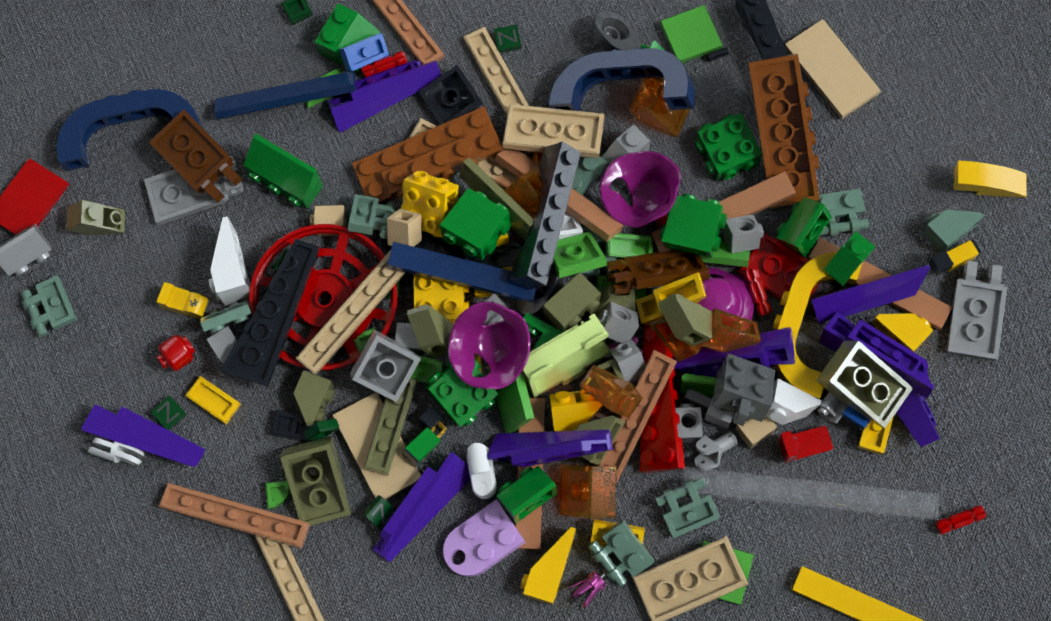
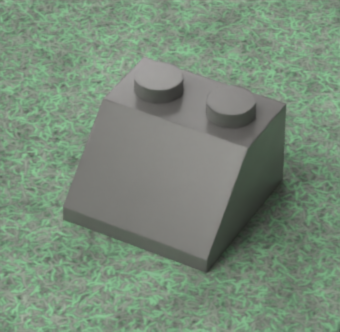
M36 223L0 245V266L8 276L13 273L18 276L29 269L27 264L34 260L39 263L50 256L48 251L52 247Z
M373 330L350 375L352 380L397 402L421 357L397 341Z

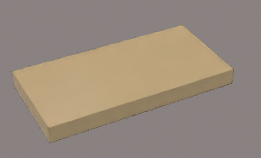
M823 19L785 44V49L790 55L798 54L800 68L841 119L880 94L881 90Z
M509 104L503 148L543 153L544 147L563 141L580 151V157L599 158L605 114Z
M375 392L333 414V417L337 419L339 429L375 498L380 495L387 500L415 485L421 474L417 467H414L402 455L403 449L406 446L401 436L389 476L364 469L383 407L379 394Z
M727 536L632 577L651 621L669 620L749 585Z

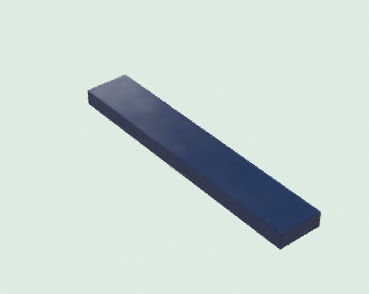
M354 71L216 98L214 113L216 118L220 119L355 92L356 76Z
M397 242L392 244L387 264L388 268L532 303L536 288L528 290L510 281L511 271Z

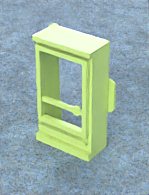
M595 314L589 316V321L585 323L582 321L579 327L575 325L530 352L527 364L523 369L526 386L534 398L560 383L566 385L586 372L585 368L610 354V349L604 342V339L609 334Z

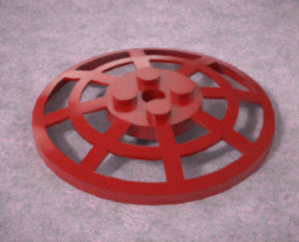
M315 224L294 230L277 240L265 252L252 276L249 289L251 318L258 305L260 285L268 287L273 279L265 276L264 273L273 258L289 244L292 246L295 239L299 240L310 235H339L336 249L320 248L317 257H333L330 269L315 270L313 267L293 320L295 322L303 318L312 326L308 338H303L292 328H290L288 334L291 339L305 348L377 266L375 265L367 270L357 258L346 253L349 238L366 246L380 262L385 257L381 249L371 239L361 233L348 231V227L334 224ZM343 260L355 266L361 275L348 281L340 273ZM397 284L390 290L389 311L374 308L342 345L347 350L350 358L336 363L325 364L320 371L345 368L356 363L361 352H358L353 341L366 330L372 318L386 321L380 333L385 336L387 335L397 309ZM321 294H331L332 300L328 305L319 304L318 299ZM282 350L280 358L300 368L308 369L296 358Z

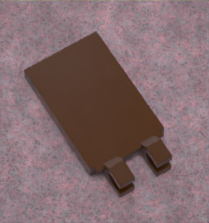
M185 109L149 142L198 194L200 192L202 194L207 192L217 203L225 196L213 184L223 174L235 186L243 180L231 168L234 165L233 159Z
M678 250L623 257V260L607 262L606 266L608 271L618 269L615 273H606L608 282L619 283L624 281L621 285H613L615 294L628 293L631 288L642 289L667 285L697 272L700 273L701 280L709 279V269L699 255Z

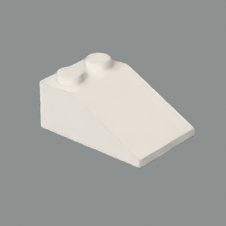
M228 217L222 218L210 269L212 278L209 279L212 293H215L217 300H222L225 306L249 300L251 285L237 232Z

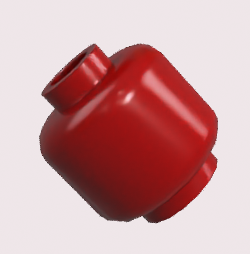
M173 335L158 346L160 355L156 358L164 369L169 367L172 371H178L193 361L195 350L185 336L181 338L179 335Z

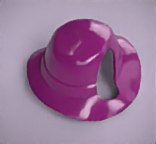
M639 151L625 154L614 160L603 174L600 183V198L607 212L616 221L633 228L642 227L666 215L671 210L677 197L681 173L675 163L660 153ZM616 178H621L626 183L631 195L632 207L627 204L618 192L610 189V184Z
M708 268L709 275L713 274L721 278L702 280L706 297L697 304L712 311L714 334L712 339L696 346L704 347L739 339L747 330L752 320L754 303L748 287L749 284L741 276L718 268Z
M480 302L462 312L453 325L449 339L448 355L455 373L462 381L476 388L500 389L510 385L523 371L530 354V334L523 317L517 312L495 302ZM490 310L498 313L503 318L502 321L482 325L487 319V314ZM476 353L490 368V373L486 377L479 378L472 375L475 366L474 354Z

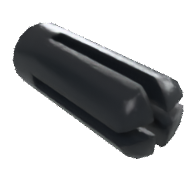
M724 47L706 55L710 62L728 55L729 52Z

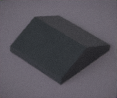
M455 65L419 91L440 125L477 110L483 104L458 65Z

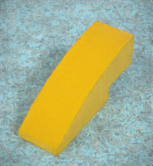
M958 160L954 166V190L976 191V195L1025 198L1026 173L993 164Z
M697 272L653 290V294L635 301L641 323L649 325L665 320L658 307V302L668 298L670 295L680 294L684 298L698 303L706 297L700 273Z

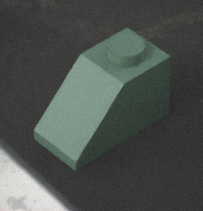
M944 210L940 215L934 213L926 220L927 226L923 233L941 252L947 251L977 226L984 215L981 212Z

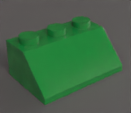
M254 135L244 163L248 178L257 184L260 181L266 184L267 189L275 195L279 196L281 193L286 196L287 201L295 207L299 208L301 205L308 209L323 187L317 169L260 135Z

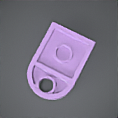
M496 499L455 528L447 536L443 554L447 565L454 572L465 577H474L487 571L525 544L526 541ZM458 551H463L465 553V561L460 565H455L453 563V555Z

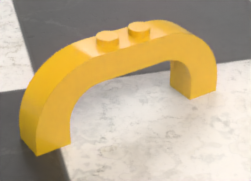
M837 252L817 256L801 268L789 292L784 291L780 302L784 309L782 315H776L773 329L777 330L791 327L793 335L795 364H774L782 381L817 399L821 398L824 388L816 381L822 372L810 369L800 361L796 353L795 342L811 290L822 281L834 280L823 270ZM862 264L846 282L847 284L854 285L856 283Z

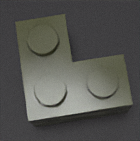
M579 273L543 305L544 319L561 332H565L575 325L579 327L582 322V316L587 312L589 314L593 313L600 306L601 293Z

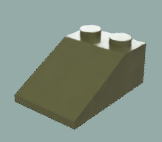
M844 341L816 380L833 396L884 429L913 389L860 341Z
M332 436L282 450L280 458L299 520L308 522L311 526L351 515L341 467Z

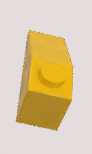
M570 527L531 568L529 575L524 574L520 589L524 590V597L554 605L576 528Z

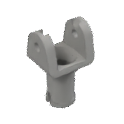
M728 431L716 440H711L708 436L704 435L696 443V451H699L700 454L694 460L695 468L700 471H707L718 467L722 453L737 446L735 435Z

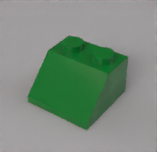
M338 3L316 38L315 45L318 54L345 66L339 51L340 48L381 32L358 12ZM358 68L354 71L360 73L361 68Z
M803 197L801 202L798 201L791 210L792 215L789 220L783 222L779 227L777 239L805 258L832 216L824 204Z
M531 466L520 473L519 480L513 484L510 481L498 490L500 494L497 495V499L515 524L557 494L556 484L539 466L534 469Z

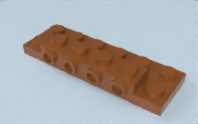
M798 54L748 62L766 180L786 171L796 192L795 196L771 206V208L792 205L798 201L801 202L803 197L815 201L820 200L815 169H820L818 155H813L812 145H816L814 130L810 131L808 121H812L811 107H806L805 97H809L807 82L802 83Z
M484 106L355 161L352 165L365 196L379 198L378 204H382L396 197L398 199L403 198L402 184L404 179L417 171L427 172L428 175L436 178L449 179L456 174L455 172L461 170L463 161L470 158L478 165V162L503 151V148Z

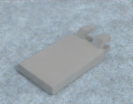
M233 160L234 165L231 168L237 171V163ZM175 169L144 179L154 219L158 225L226 203L229 196L245 192L242 182L235 186L230 180L224 182L222 175L213 184L225 196L217 203L207 192L203 194L200 192L198 194Z
M967 261L964 264L963 276L955 281L946 353L996 361L999 356L1007 287L1004 284H1000L1003 266L992 265L989 268L986 282L976 280L978 262Z

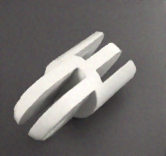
M94 438L92 444L105 451L94 447H89L88 449L90 454L116 463L122 461L134 466H138L142 462L134 456L144 458V451L106 438Z
M473 443L467 449V462L472 490L477 497L488 499L495 494L497 488L493 461L488 460L489 448L481 443Z

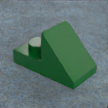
M855 231L849 240L841 246L823 271L843 286L876 246Z
M528 312L523 317L527 323L530 336L534 338L540 337L534 349L563 333Z

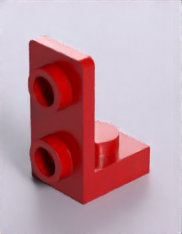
M826 426L795 434L787 431L781 433L777 439L785 463L833 449Z

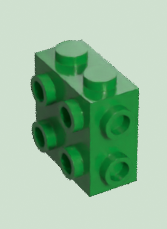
M742 113L735 116L734 114L727 115L721 119V122L714 125L711 123L706 124L697 132L696 141L694 142L696 150L700 155L703 154L707 161L705 162V167L709 175H714L716 181L721 179L729 180L735 177L737 172L744 169L750 171L756 168L761 161L762 152Z
M469 188L440 224L442 238L448 244H456L470 257L476 256L481 260L487 254H491L494 251L497 240L501 235H506L511 227L510 214L501 203L495 204L488 200L487 196L482 192H475Z
M683 193L681 196L677 195L673 207L666 214L668 220L666 225L661 227L659 239H662L665 248L712 258L714 251L718 252L721 238L718 237L720 228L724 229L727 220V214H724L723 205H720V202L713 199L697 200L695 196Z
M476 359L472 375L479 378L484 377L479 371L481 366ZM449 360L446 363L448 367L443 372L437 371L427 379L429 384L425 386V389L455 425L459 427L464 425L466 427L477 418L475 416L477 412L481 409L486 410L495 403L494 398L498 393L495 389L476 388L462 381L455 373Z

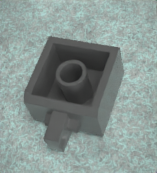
M727 354L716 373L712 405L734 412L733 423L744 426L748 418L762 422L772 407L775 370L741 357Z

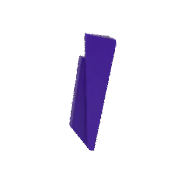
M411 61L356 81L355 92L327 100L338 131L343 132L415 94L439 78L441 74L437 61L424 65L420 61Z
M926 265L811 300L818 324L832 319L836 312L846 317L915 296L930 270V266Z
M835 313L823 330L819 341L820 344L837 352L844 341H860L913 387V392L924 398L930 396L934 384H931L928 376L926 359L861 319L855 326L841 313Z
M787 327L673 353L672 359L677 361L674 369L678 368L687 374L716 377V373L727 354L741 357L769 368V364H795L792 329Z
M911 391L898 409L897 414L918 445L923 447L939 440L940 437L934 427L936 426V421L926 399Z
M95 404L82 426V430L192 467L198 465L206 449L124 407H121L116 415Z
M609 430L498 433L495 435L487 455L488 460L495 462L512 460V465L525 468L611 451L613 449Z
M450 452L437 473L427 467L380 534L381 539L373 548V551L386 561H392L470 481L468 465L454 453Z

